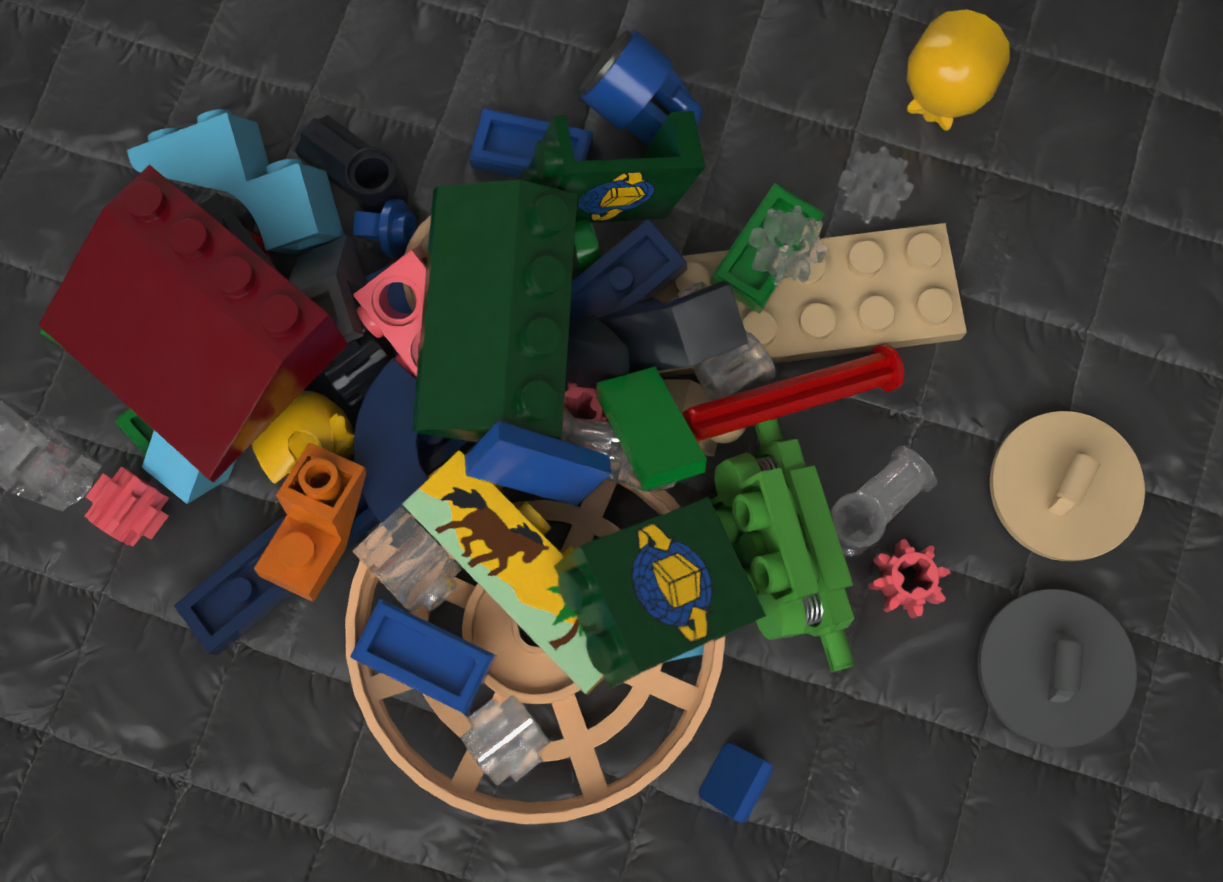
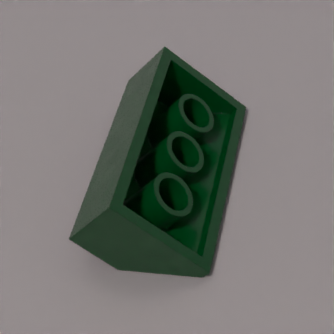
M521 179L441 185L433 190L412 432L479 442L500 421L555 439H562L578 194Z

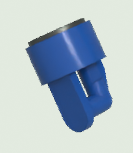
M636 29L631 32L628 30L624 31L610 45L591 69L579 89L582 92L580 99L617 130L626 127L647 146L668 117L650 101L652 97L670 113L694 111L696 125L699 124L703 116L701 105L690 95L678 75L672 70L673 62Z

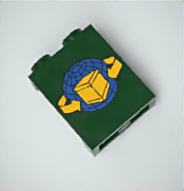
M694 111L671 112L639 159L575 161L566 115H554L542 140L537 141L534 156L528 168L523 169L521 180L578 194L576 220L586 218L590 223L664 219L706 167Z
M709 497L582 544L554 566L559 576L558 588L565 604L575 611L587 638L586 649L589 659L595 669L604 675L609 689L706 643L730 635L766 616Z

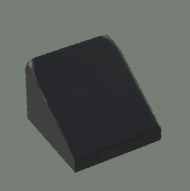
M593 314L569 325L566 380L597 390V382L630 374L628 347L599 317L597 318Z

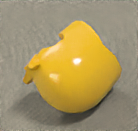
M968 9L948 11L933 20L914 46L908 58L907 82L914 99L908 104L907 111L911 114H923L926 122H934L935 120L943 130L947 131L952 126L953 118L974 114L989 102L997 91L1010 62L1009 41L999 24L985 14Z
M302 391L252 443V448L262 469L271 482L276 484L291 472L309 442L351 461L354 455V428L342 408L325 395L313 391Z

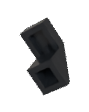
M724 281L668 303H663L651 297L600 317L628 347L630 373L651 367H656L658 371L693 366L749 343L731 285Z

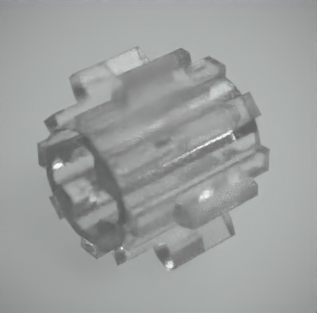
M881 147L878 153L872 155L869 151L864 154L857 151L850 164L852 171H842L837 186L844 189V196H847L842 208L844 211L849 210L851 213L856 211L863 215L861 220H864L865 224H869L872 218L878 215L881 219L884 217H888L891 220L894 219L901 208L899 200H907L914 188V185L907 181L908 175L903 174L908 165L907 160H902L901 157L895 159L893 156L888 155L889 150H886V147ZM873 182L878 183L877 189L872 188Z
M798 205L793 208L792 212L783 213L781 209L778 211L772 208L768 209L764 228H754L751 232L749 244L757 248V255L754 258L752 267L754 270H761L762 273L767 270L770 274L774 275V285L777 286L780 285L783 278L792 277L794 281L798 279L802 283L806 282L811 273V262L821 263L827 251L824 245L819 244L820 237L818 236L823 226L822 221H815L814 218L808 220L805 216L801 215L803 210ZM780 240L784 246L779 247L777 241ZM794 244L798 247V250L796 252L793 249V247H791Z
M511 695L502 704L496 698H492L468 718L473 727L463 734L461 739L478 765L495 784H500L510 775L517 782L543 761L538 752L549 744L550 741L535 719L514 695Z

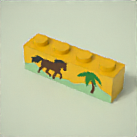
M459 450L402 505L566 675L588 695L604 679V675L595 669L589 659L586 649L587 638L575 611L565 604L558 588L559 576L554 567L574 549L569 546L561 554L544 537L551 529V526L528 502L524 501L516 508L500 492L504 486L466 476L465 455Z

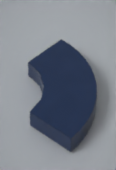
M394 358L381 370L364 397L355 426L353 442L354 463L365 467L367 471L362 493L376 518L390 533L411 514L402 504L429 479L423 469L420 451L423 434L412 432L416 380Z

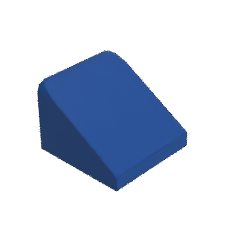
M726 743L723 745L699 789V796L702 800L741 824L743 821L747 822L774 771L772 769L773 765L733 743Z

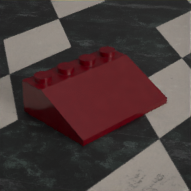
M150 164L102 209L38 324L212 483L233 464L348 345L326 311Z

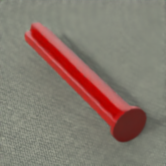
M882 344L876 346L869 356L691 406L688 410H684L682 415L697 442L879 387L887 392L897 390L904 381V365L899 353L892 346Z

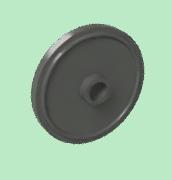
M1046 589L1015 598L1004 605L993 616L986 626L979 644L977 669L980 686L986 701L1002 723L1029 741L1053 747H1075L1091 743L1114 729L1124 718L1132 703L1137 684V664L1130 639L1119 621L1106 608L1082 594L1067 590Z

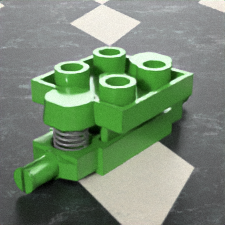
M777 418L756 424L754 426L761 446L758 447L754 457L746 452L726 459L716 466L714 481L718 496L710 500L766 614L765 617L757 620L756 623L761 633L768 640L790 638L799 634H809L814 637L820 636L830 666V673L856 666L844 631L855 619L845 588L853 586V582L815 465L806 467L798 439L783 438Z

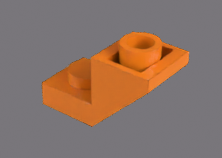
M310 442L308 443L276 494L287 515L254 567L259 577L315 602L346 549L367 474L365 467Z

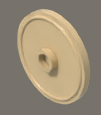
M1057 411L1041 414L1027 420L1005 438L998 448L991 466L990 493L994 509L1001 523L1021 545L1049 559L1082 561L1113 550L1134 530L1143 510L1145 482L1136 454L1128 442L1115 429L1103 421L1083 413Z

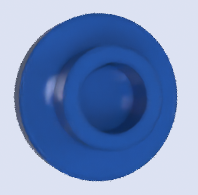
M402 199L387 200L381 214L355 212L354 236L366 237L367 240L380 241L381 248L388 257L399 258L405 253L410 239L417 230L415 215L409 212L406 203Z

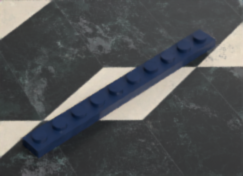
M647 219L572 280L569 325L593 314L600 318L648 298L655 297L688 270L687 261L651 221ZM423 434L420 451L424 471L427 475L431 474L443 466L459 450L464 454L477 442ZM362 492L345 550L380 523L367 504ZM287 514L174 605L208 654L219 655L293 594V592L259 577L254 570L255 565Z

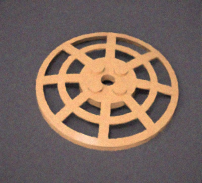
M575 444V445H578V446H581V447H585V448H588V449H591V450H594V451H598V450H595V449H592V448H589V447H586V446H583V445H580V444ZM610 454L607 455L610 458L612 474L582 501L580 507L548 500L526 501L545 520L565 522L572 525L560 551L561 554L569 546L575 550L580 545L592 541L594 536L601 538L620 530L612 522L603 518L617 483L635 493L659 515L678 509L680 505L660 486L644 491L632 466ZM439 467L438 469H436L435 471H433L431 474H429L428 477L430 478V477H431L436 471H438L441 467ZM518 501L512 504L516 508H518L524 501ZM412 514L392 533L380 523L364 549L351 584L345 618L346 660L354 695L370 731L389 758L418 786L453 807L486 819L520 824L566 822L602 812L637 794L665 772L690 743L710 708L722 671L725 637L704 644L701 669L695 686L661 672L662 664L624 682L633 686L627 697L614 712L596 726L587 729L575 696L581 689L540 647L530 646L524 642L521 637L520 626L479 583L475 587L445 573L455 558L442 545L434 552L427 564L394 548L404 530L415 519ZM382 570L416 586L411 601L410 613L427 622L429 621L434 595L464 608L462 623L463 639L497 655L484 681L489 688L495 691V694L480 725L472 722L463 713L423 694L439 719L456 735L470 743L453 779L436 770L410 746L387 711L383 699L413 688L383 673L374 675L372 668L350 658L370 619L375 588ZM649 695L684 709L674 730L649 758L626 776L607 785L594 749L595 747L605 743L627 726L644 706ZM518 702L527 704L552 703L564 739L532 743L511 740L502 736ZM493 755L525 762L558 761L570 757L582 795L564 800L525 802L496 798L476 791Z

